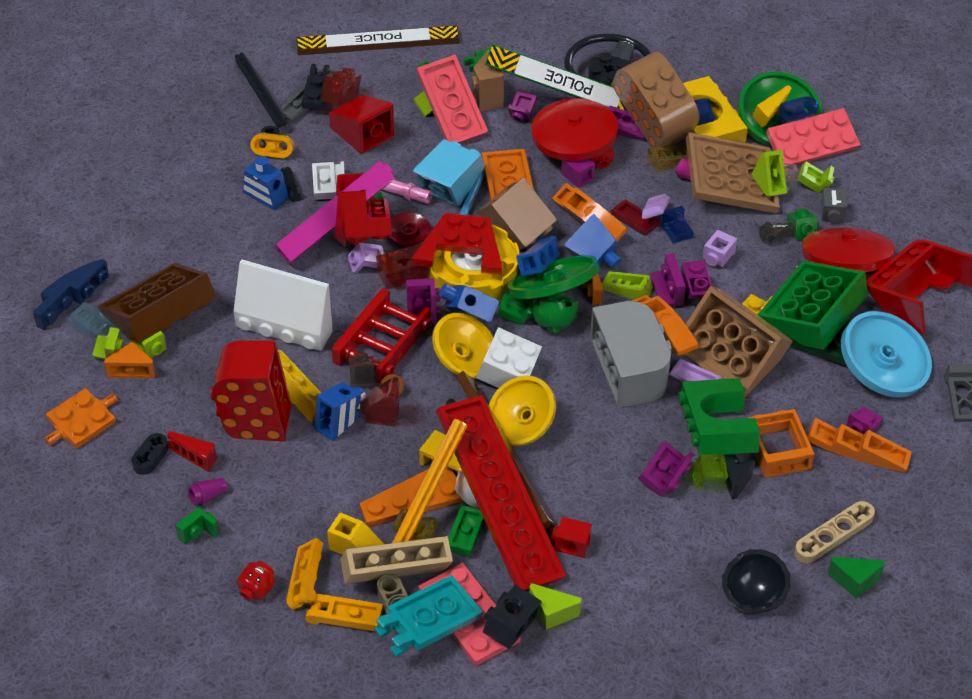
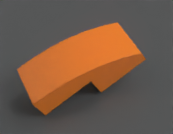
M599 274L582 284V288H587V297H592V305L602 304L603 289Z

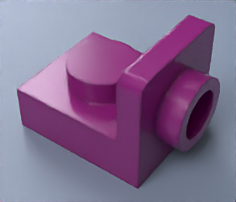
M862 406L856 413L851 412L849 414L846 426L862 434H865L867 430L875 432L881 425L883 417Z

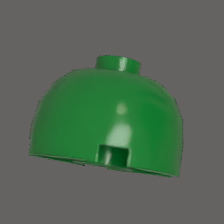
M550 296L545 297V300H539V298L532 299V315L540 326L547 327V332L558 333L561 328L570 326L576 319L579 301L575 299L571 302V297Z

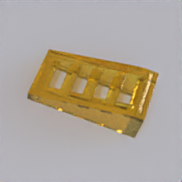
M685 144L648 148L647 160L657 173L677 167L682 158L688 159L687 146Z

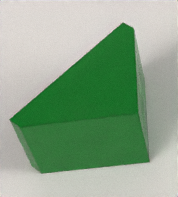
M831 557L828 575L854 598H857L881 579L885 562L884 560Z

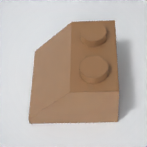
M489 50L473 67V76L471 77L472 94L480 112L502 108L504 102V75L502 71L485 65Z

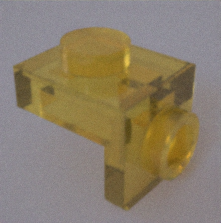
M407 508L400 510L393 524V529L396 533L408 512ZM422 517L410 541L432 538L438 526L434 517Z

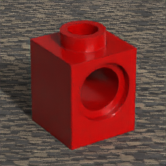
M562 517L559 526L555 525L552 532L551 540L555 541V551L585 558L591 539L592 524Z

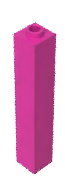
M380 160L343 191H361L364 189L366 190L367 203L394 180V172L387 163L383 164ZM337 196L275 245V249L287 264L290 265L335 228Z

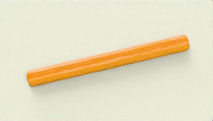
M458 419L453 420L392 543L411 540L467 428L466 423Z

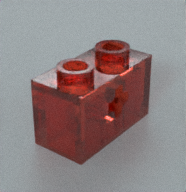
M342 68L340 71H334L332 74L326 75L321 100L341 106L357 98L362 75L355 73V70L351 68Z
M419 244L376 256L377 272L386 290L401 287L406 284V280L428 278V267L412 265V257L420 247Z

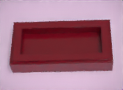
M626 199L611 210V215L643 236H646L659 225V220L655 217L642 219L643 210Z

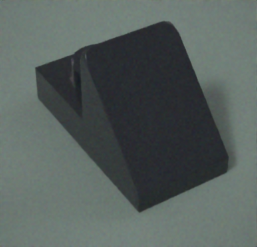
M735 454L717 455L716 462L732 499H737L753 475L755 461L738 463Z

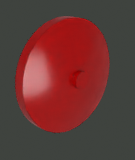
M565 99L554 102L537 113L531 126L532 139L535 146L541 152L552 158L565 161L587 160L603 154L613 146L618 136V122L615 114L599 102L588 99Z
M835 227L821 229L807 235L802 242V254L809 262L864 272L881 269L894 258L895 246L889 238L879 233L859 228Z

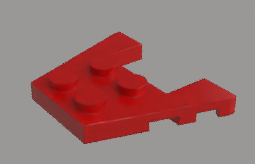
M444 213L412 257V265L433 267L437 250L483 255L481 273L502 275V263L490 217Z

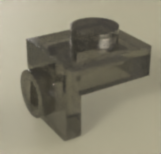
M367 353L354 354V357H349L351 387L375 386L373 356H368Z

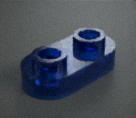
M802 97L784 102L777 111V118L783 124L816 115L819 105L812 97Z

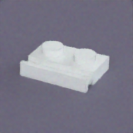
M344 161L340 162V164H334V162L312 163L314 200L333 199L336 196L337 175L345 174Z

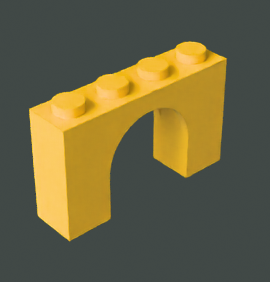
M709 76L683 83L694 99L698 110L708 111L718 118L713 122L696 126L691 133L746 142L747 126L738 116L736 109H733L729 104L727 97L721 93L718 85Z

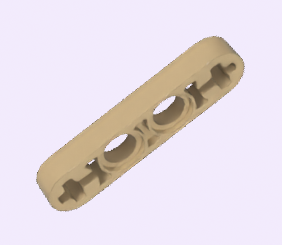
M859 501L798 540L794 551L796 559L802 563L816 561L870 525L875 514L874 507L868 502ZM858 512H860V513H865V512H866V513H867V516L864 515V514H862V515H860L859 517H857V516H858ZM847 523L851 529L842 530L837 524ZM828 535L832 541L829 543L822 542L819 536ZM812 547L811 553H809L808 551L802 552V548L804 550H808Z

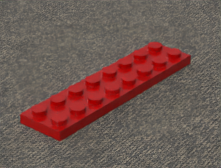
M483 395L438 407L436 414L445 434H447L454 419L467 424V428L454 453L513 584L525 591H530L531 583L545 586L563 580L566 574Z

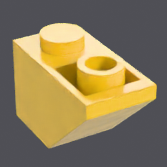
M343 513L338 514L327 531L329 550L343 555L346 549L384 545L363 521Z

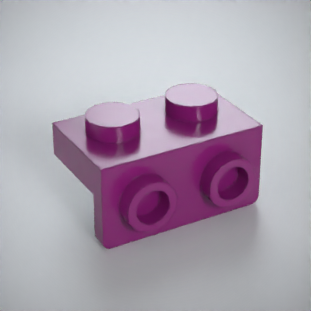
M434 278L406 280L407 312L419 316L425 307L430 308L432 328L436 325V319H441L440 305H436V302H440V288H435Z
M664 441L656 450L638 479L661 497L668 491L673 493L681 483L679 477L681 475L684 476L692 467L690 461L695 454L690 451L683 456L668 442Z

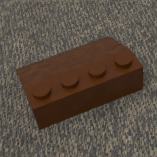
M173 263L97 307L128 339L142 343L157 332L168 330L176 321L190 317L193 311L210 305V301L217 298L207 273Z

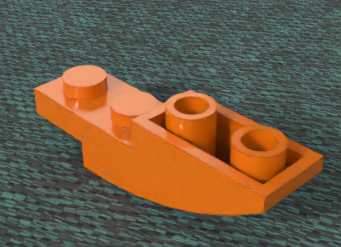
M565 183L552 198L558 206L583 224L594 213L617 242L628 231L607 210L576 187L573 188L568 183Z
M644 295L631 300L643 303L653 311L657 322L663 326L665 340H669L672 352L676 355H685L699 348L689 328L659 296L650 298L648 295Z

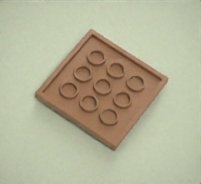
M688 132L686 145L694 199L777 214L780 208L778 195L766 196L751 175L762 152L770 151V147Z

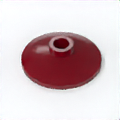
M401 213L391 218L392 235L387 236L398 245L414 246L424 242L431 232V225L420 214Z

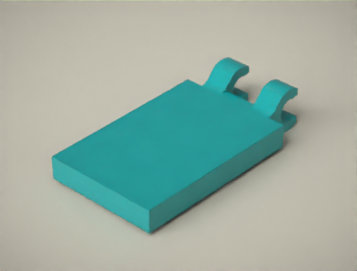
M450 575L387 606V615H383L376 620L379 626L375 627L374 630L380 637H384L395 629L399 635L392 638V642L395 645L391 646L390 650L398 657L404 654L411 646L416 651H419L481 619L483 611L453 575Z

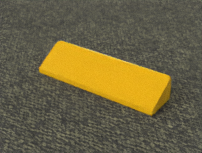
M278 350L291 402L310 422L315 421L317 395L321 394V392L282 350Z

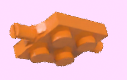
M85 388L46 413L47 420L55 428L54 432L44 437L46 444L51 446L62 438L77 449L115 424L116 418L107 408L118 402L116 395L111 393L103 400H99Z

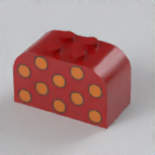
M275 340L233 341L226 344L221 351L219 364L215 370L214 386L211 388V400L216 403V416L220 417L223 429L234 439L285 442L292 402Z

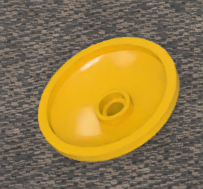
M464 313L448 314L434 327L432 342L435 353L442 364L454 374L458 375L464 371L473 379H476L493 336L482 322Z
M519 376L507 381L495 392L489 403L493 414L512 446H524L538 440L547 432L556 413V399L552 389L543 380L534 376Z

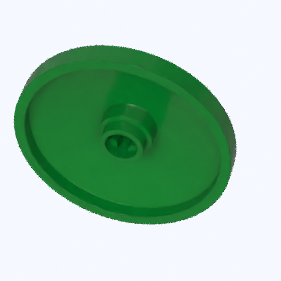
M766 72L755 76L744 86L738 99L737 111L738 116L748 128V134L759 143L772 148L766 134L768 128L822 114V106L816 92L804 80L785 72ZM790 86L792 89L786 101L766 126L761 127L752 117L757 105L784 87Z
M588 255L557 259L543 272L521 276V273L509 281L508 289L511 297L516 299L561 296L596 276L600 271L599 263L596 257Z

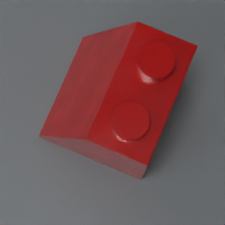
M361 95L329 112L330 128L360 154L395 136L394 106L391 102Z

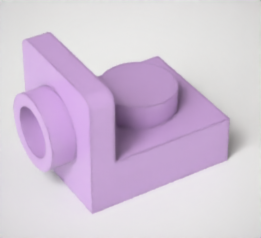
M359 242L348 255L353 273H358L363 266L381 269L387 265L383 248L380 245Z

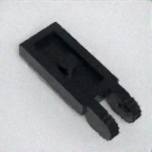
M311 64L310 75H308L301 102L302 108L323 110L329 86V65H324L323 76L316 75L318 71L317 64Z

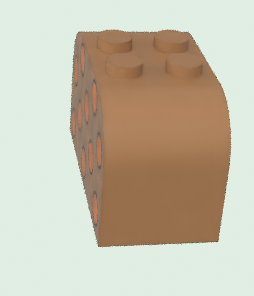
M655 51L616 72L611 86L655 153L686 139L688 132H692L699 122L697 105L668 60L660 52Z

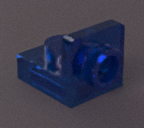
M683 206L665 210L662 215L661 226L672 243L693 238L694 232L684 219L685 209Z

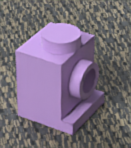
M717 230L704 245L703 259L710 266L718 265L723 267L730 257L735 254L737 238Z

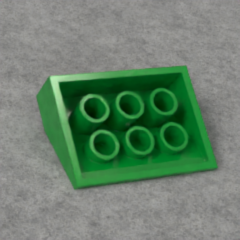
M802 261L757 315L801 345L824 350L869 294L865 272Z

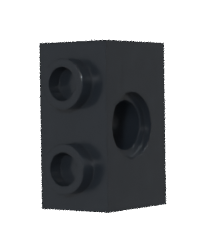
M514 585L508 593L504 591L501 594L495 608L491 606L485 613L483 620L486 623L483 633L510 649L536 619L542 601L519 586Z

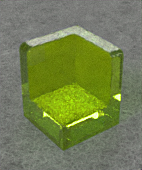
M700 454L692 467L695 490H701L706 481L725 482L727 480L728 473L724 455Z

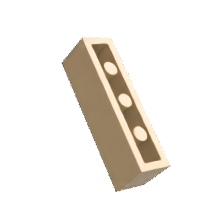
M448 536L346 549L340 558L345 584L379 580L385 574H394L401 577L443 571L453 562Z

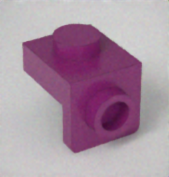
M517 91L512 105L509 104L507 108L511 118L516 121H523V119L530 121L538 100L537 96Z

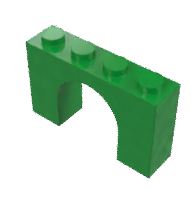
M740 378L682 382V391H678L679 406H682L683 419H687V431L691 433L692 446L697 448L699 456L759 452L760 430L755 418L718 419L709 416L715 413L743 411L745 391Z

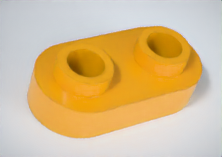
M259 133L252 138L250 143L252 151L260 156L286 158L294 151L293 140L285 135ZM261 140L266 142V147L261 146ZM282 142L287 145V149L281 147Z

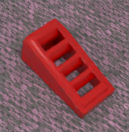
M172 431L167 433L170 450L210 472L217 459L214 443Z

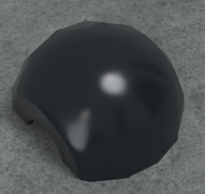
M749 549L737 554L728 563L722 575V588L728 601L736 609L747 614L764 613L778 608L784 603L791 587L790 572L785 562L776 554L763 549Z

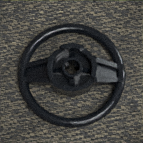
M610 33L596 34L585 37L570 47L564 59L565 70L576 73L573 69L572 61L580 49L598 42H617L618 44L610 54L601 53L598 58L593 60L589 65L588 78L611 86L616 72L630 64L635 49L644 57L651 54V52L641 42L628 36Z

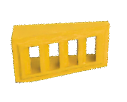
M790 86L784 87L757 105L752 117L761 127L766 126L786 101L792 89Z

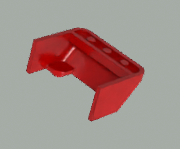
M928 240L913 241L867 280L868 292L883 312L899 317L923 335L926 332L924 306L922 301L915 298L929 286L938 290H946L957 282L972 288V255Z

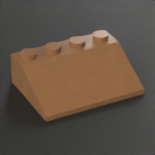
M710 286L686 323L699 348L685 355L703 369L721 376L722 379L740 378L745 391V398L781 360L793 340L723 289Z

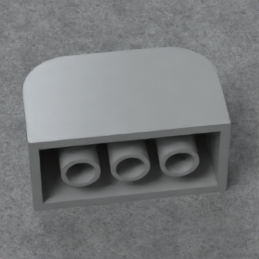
M624 301L593 307L590 340L617 407L623 408L648 403L661 398L667 389L672 349L669 340H665L663 326L657 322L653 311L645 304L636 301Z

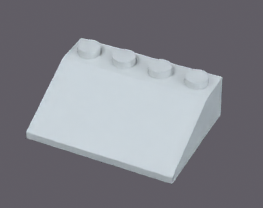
M241 260L239 263L234 304L235 325L245 331H254L266 337L271 336L281 339L286 343L292 342L302 345L307 349L322 351L333 332L329 284Z

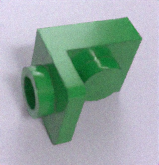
M198 507L176 524L178 539L186 544L191 539H197L203 530H206L215 538L218 535V521L212 513H206Z

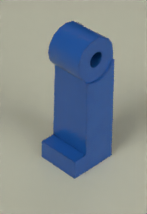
M556 236L540 239L529 250L516 255L521 276L543 272L561 254L556 246Z

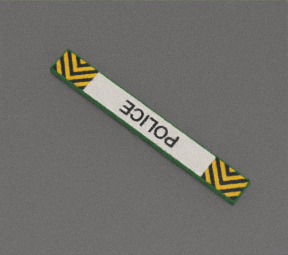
M491 45L485 62L486 66L579 99H588L599 102L606 107L611 105L627 111L612 86L497 45Z

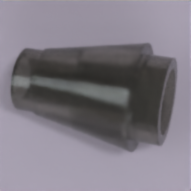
M766 222L759 229L761 240L769 244L794 234L792 223Z

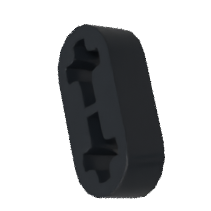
M155 433L146 438L131 459L134 472L140 475H147L156 468L169 450L168 440L165 435Z

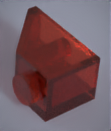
M393 377L370 390L369 398L364 399L362 413L366 414L367 423L396 426L400 410L399 378Z

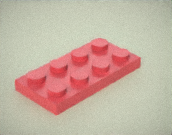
M456 54L416 69V73L445 140L462 143L488 133V129Z
M844 108L771 127L766 131L773 150L783 149L784 168L857 149L861 145Z
M461 563L419 585L418 591L453 575L483 611L481 619L451 634L476 667L508 648L483 633L486 623L483 620L484 615L491 606L495 608L496 605L464 563ZM520 638L514 643V645L520 642Z

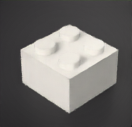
M498 327L476 378L500 388L504 383L515 377L530 376L542 346Z

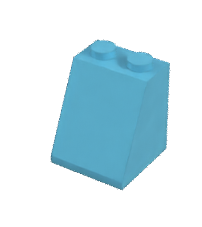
M443 139L415 167L413 173L420 188L433 192L432 196L460 207L485 164L481 153L477 150H468L456 141L449 142Z

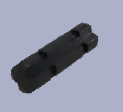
M288 166L281 168L289 199L292 202L299 201L302 198L292 169Z

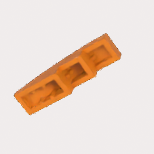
M818 418L812 421L807 434L810 443L827 451L904 473L907 471L912 451L870 430L862 434L844 424L835 428Z

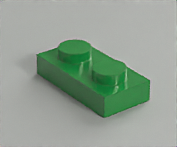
M461 505L448 538L451 552L471 557L484 523V517L480 509Z

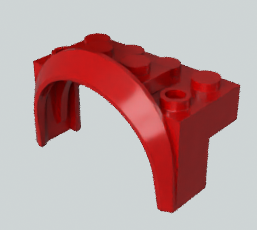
M364 173L337 175V211L334 238L344 247H346V242L348 241L351 244H359V242L364 243L365 240H369L368 237L373 236V239H385L387 235H392L388 198L370 199L366 203V190L343 191Z

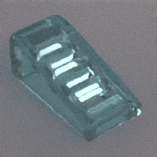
M86 302L79 306L70 316L73 328L96 340L99 335L108 337V334L104 335V333L110 327L117 328L99 310Z

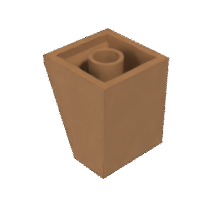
M524 177L508 185L477 211L480 217H490L492 225L508 232V238L513 243H517L519 250L523 248L528 250L537 243L535 238L540 234L544 236L553 229L552 224L557 220Z

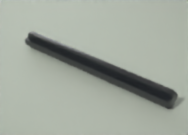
M242 52L236 54L235 62L276 127H285L287 125L286 117L247 56Z

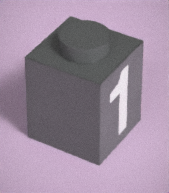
M823 188L821 221L844 223L847 209L846 189Z

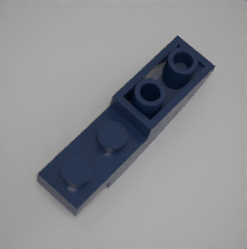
M100 259L83 265L65 274L40 293L42 303L33 311L36 326L45 330L57 320V317L65 309L71 306L73 301L82 304L86 298H90L94 290L108 279L109 272L106 260Z

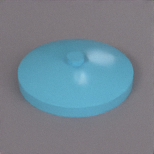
M869 311L859 314L852 319L843 331L841 351L845 363L852 374L869 389L885 396L906 397L916 393L929 379L932 370L930 351L921 335L899 317L885 312Z

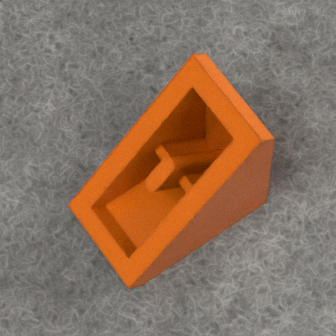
M130 342L104 360L107 378H155L156 375L153 360L133 342Z

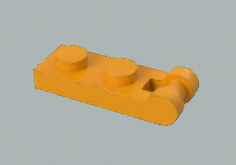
M317 538L299 546L297 549L286 598L287 605L292 610L300 608L303 603H310L316 599L314 585L317 580V571L323 542Z
M316 594V599L309 603L311 608L306 612L305 621L311 624L324 623L376 632L374 629L379 626L376 620L383 614V604Z

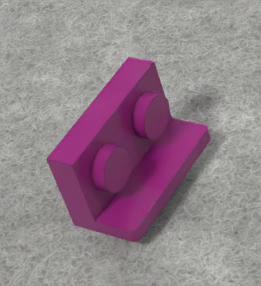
M674 253L665 254L664 264H661V271L650 273L651 281L657 296L662 298L670 307L680 306L684 304L686 285Z

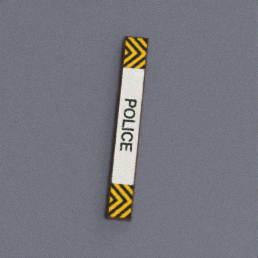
M457 25L296 37L298 55L460 43Z

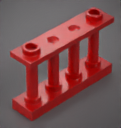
M382 288L332 347L333 363L342 366L346 360L352 359L376 370L377 383L380 384L385 376L394 373L397 364L421 334L430 329L432 323L430 308L425 307L419 316L393 306L392 302H390V291ZM384 314H391L412 325L407 331H404L381 321L380 318ZM371 329H378L399 338V341L395 346H391L367 334ZM359 344H366L387 355L380 362L355 351Z

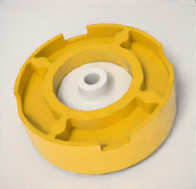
M492 225L502 263V275L481 273L483 255L437 250L433 267H428V279L434 278L435 288L441 289L443 284L450 286L466 285L500 301L505 292L510 294L508 283L519 274L516 255L519 254L517 243H513L508 238V232Z

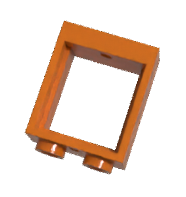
M795 409L748 417L756 419L760 435L788 430L796 447L795 450L767 454L760 438L759 452L754 453L764 478L812 469L815 454Z

